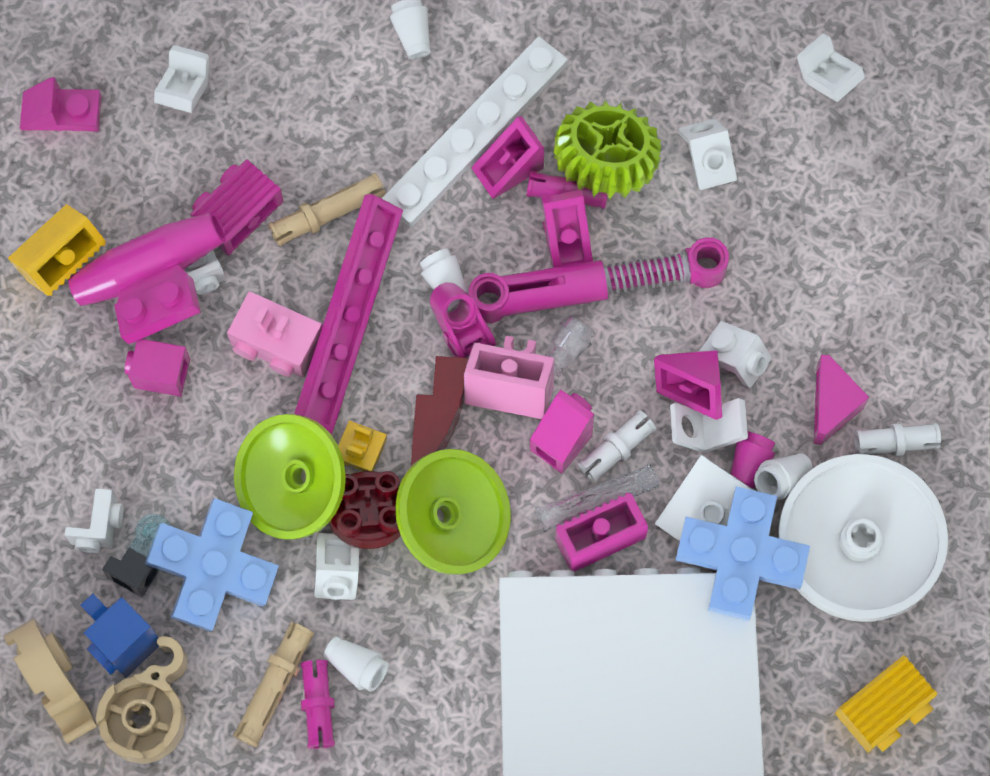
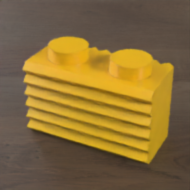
M66 204L8 257V260L26 281L45 295L52 296L53 290H58L59 285H64L65 279H70L71 274H76V269L82 268V263H88V257H94V252H99L100 246H105L106 240L85 215H82Z
M903 655L841 705L835 712V715L867 753L876 746L883 752L902 736L897 729L905 722L910 720L916 725L934 710L930 702L938 694L920 674L919 670Z

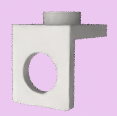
M714 118L678 128L679 135L689 144L696 183L700 190L737 180L728 130Z
M737 398L722 404L723 417L718 420L678 403L670 405L672 440L674 444L708 453L748 438L745 400ZM683 416L687 417L692 423L694 430L692 438L688 437L683 431Z

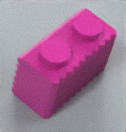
M248 159L239 167L236 164L230 166L223 173L220 179L221 184L211 194L209 192L201 194L192 206L193 212L190 213L191 217L213 212L218 217L226 235V242L218 247L228 256L284 201L279 186L263 174L261 170L257 169Z
M626 492L625 497L618 496L617 501L611 499L609 504L603 502L602 508L596 506L594 511L588 510L586 515L581 513L579 518L573 517L571 522L565 520L564 526L558 524L555 542L569 570L576 572L646 539L648 525L633 495Z

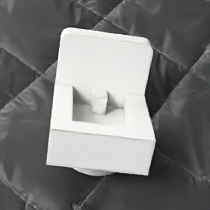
M824 33L805 47L797 56L804 82L836 102L840 101L865 78L862 67L835 52L831 37Z
M173 45L169 51V68L154 92V103L192 113L208 84L209 56L202 52Z
M720 321L699 351L717 350L719 367L735 373L742 385L749 388L765 372L771 360L770 353L758 335Z
M95 489L90 529L66 527L64 536L71 545H75V550L81 552L98 553L100 552V547L112 548L114 529L121 528L123 504L118 503V498L112 490Z

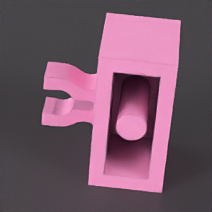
M249 291L228 329L227 335L231 345L234 346L233 351L239 356L254 361L256 357L270 363L269 367L273 371L286 377H291L292 373L304 377L310 366L322 329V323Z
M511 336L505 337L504 348L474 342L464 372L465 404L542 419L548 409L554 389V358L535 354L536 341L528 340L527 347L523 351L513 350L514 337Z

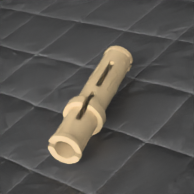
M373 173L371 176L310 205L305 202L299 205L298 211L273 223H268L269 230L272 231L271 235L278 247H281L283 244L308 232L315 234L320 231V226L360 208L365 195L374 194L383 198L386 192L381 187L384 186L378 175Z
M290 621L289 627L284 634L285 636L275 654H270L267 660L269 666L258 685L241 722L232 735L236 739L255 748L258 747L263 733L292 677H297L300 671L298 665L311 639L315 635L311 630Z

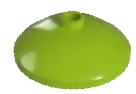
M295 414L273 416L256 425L243 440L234 466L235 492L240 507L253 512L250 522L265 534L287 540L313 535L330 522L343 498L346 476L341 451L332 435L313 419ZM303 470H305L306 472L305 482H303L301 478V473Z
M445 449L422 457L406 472L399 486L396 498V520L405 545L418 561L439 573L461 575L477 571L489 564L498 555L507 539L511 522V510L505 486L496 471L486 461L470 452L458 449ZM438 509L442 510L444 514L442 522L437 517Z

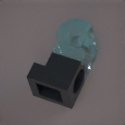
M149 514L143 517L135 528L136 538L121 561L110 556L102 568L107 579L141 598L144 597L159 572V569L145 565L157 527L160 523L171 526L165 517L158 514Z

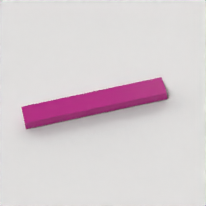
M374 194L364 196L294 413L295 415L313 419L321 424L331 435L403 210Z

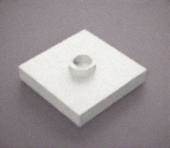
M701 455L655 522V525L679 541L685 517L727 526L736 486L750 490L753 489Z

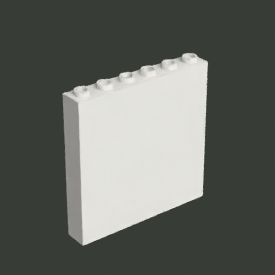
M694 567L676 569L675 574H659L657 569L642 568L634 570V575H617L616 570L599 569L592 571V576H575V572L571 570H556L550 572V577H533V573L529 571H513L508 573L507 578H499L503 776H764L755 601L750 620L708 611L716 573H701V569Z

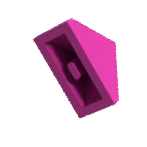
M520 116L510 124L471 169L492 198H496L529 178L530 171L537 173L544 169V146L525 119Z
M717 350L661 354L654 358L657 393L715 420L723 417Z
M821 355L816 366L813 444L822 445L861 412L869 399V396L830 355Z

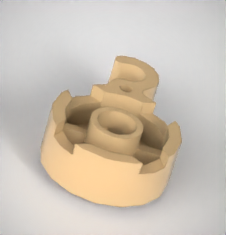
M33 618L3 635L8 646L16 643L18 648L15 650L18 655L14 657V660L33 693L37 695L43 691L46 694L41 697V702L51 718L57 723L63 734L62 737L67 744L98 727L68 672L73 669V665L53 632L46 635L38 621Z
M161 636L157 639V644L164 652L174 654L173 661L168 666L151 665L143 673L134 674V677L123 679L116 685L112 684L99 701L96 722L99 726L100 736L113 753L127 762L146 764L159 761L174 751L183 737L186 724L184 706L171 688V683L183 676L187 670L188 658L178 641L171 637ZM144 709L150 710L148 716L151 718L149 724L143 725L141 729H135L137 724L132 721L133 715H141Z

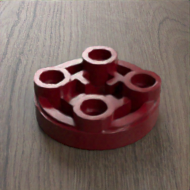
M362 471L351 475L345 474L343 498L337 512L329 522L334 534L344 543L361 549H376L397 540L401 536L396 520V498L401 484L399 477L391 471Z

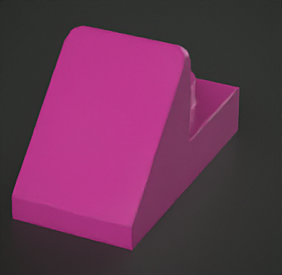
M50 77L23 92L20 129L99 131L102 97L100 90L60 89L56 78Z
M581 190L541 197L545 220L542 224L552 267L593 261L584 197Z

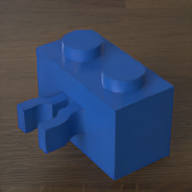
M93 593L81 604V607L95 621L83 632L92 642L86 649L110 675L118 670L127 678L159 647L157 644L159 637L154 630L122 597L109 609Z

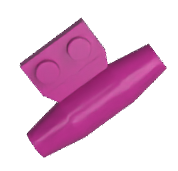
M213 212L165 224L106 251L77 271L76 274L71 275L70 279H68L70 291L80 306L119 297L114 306L120 336L128 344L134 343L201 313L194 280L184 269L226 242L225 231L220 220Z

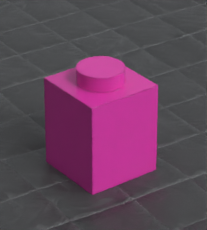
M140 339L136 342L135 350H129L127 354L125 374H128L129 380L136 389L181 397L190 357L186 347Z

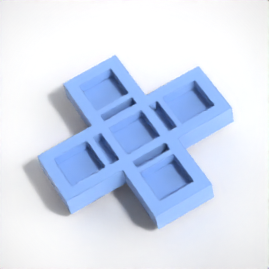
M736 486L727 526L685 517L676 561L717 570L708 611L750 620L759 580L801 589L810 545L769 536L777 500L776 495Z
M214 498L209 505L199 536L164 523L158 525L145 565L184 578L170 618L211 632L217 620L225 593L256 605H266L279 565L240 552L253 512Z

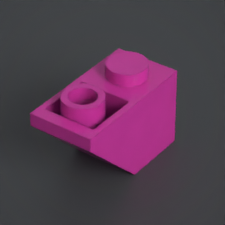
M560 390L530 438V451L563 474L592 438L594 413L591 412L592 406L578 394L573 393L570 396L563 390Z

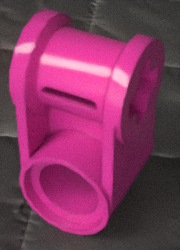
M446 282L433 290L430 296V306L443 331L444 340L454 357H468L471 354L474 342L490 346L496 345L493 334L482 318L476 302L460 286ZM460 299L458 307L454 311L447 312L450 303Z

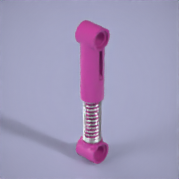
M705 237L697 240L691 248H685L683 252L680 251L679 254L673 253L671 257L666 254L664 258L659 255L657 259L652 256L650 260L645 257L643 262L638 258L636 263L631 259L629 264L624 260L622 265L616 262L615 266L609 263L608 267H606L602 260L504 276L494 273H483L472 280L469 286V296L476 302L485 322L495 323L504 316L608 300L609 292L612 295L614 290L619 294L620 289H623L626 293L627 288H631V291H634V287H638L641 290V286H645L647 289L648 285L651 284L654 288L657 283L661 287L663 282L669 285V281H673L674 284L677 283L676 280H679L681 283H686L687 281L701 288H711L723 281L729 262V252L720 240ZM710 258L717 263V266L712 269H706L698 264V260ZM485 293H494L499 297V300L493 304H484L479 300V297Z

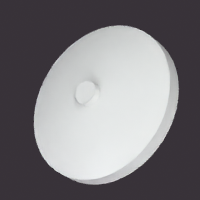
M845 455L830 459L814 467L791 490L778 523L777 538L810 545L802 587L800 590L797 589L799 593L820 610L846 620L859 622L879 621L907 611L929 592L937 581L946 560L948 549L947 524L943 510L932 490L918 475L907 467L890 459L875 455Z

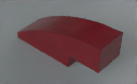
M436 356L433 395L416 394L411 466L422 457L439 450H445L458 423L465 400L464 372L469 358Z

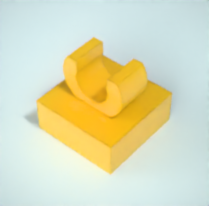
M349 420L338 445L344 465L360 471H374L388 439L387 434Z

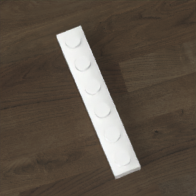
M538 36L382 199L402 209L403 213L400 220L412 228L499 138L510 124L568 66V59Z

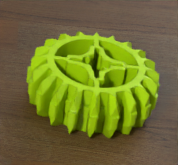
M606 100L597 107L593 102L589 101L585 109L576 106L571 115H565L559 129L556 131L553 153L554 158L557 159L558 171L565 172L566 182L577 181L578 190L589 188L592 190L593 197L599 192H604L610 200L615 192L626 198L631 190L639 193L644 184L650 183L661 160V157H659L661 140L657 138V128L649 126L648 117H637L636 108L627 111L623 109L621 102L616 107L609 106Z

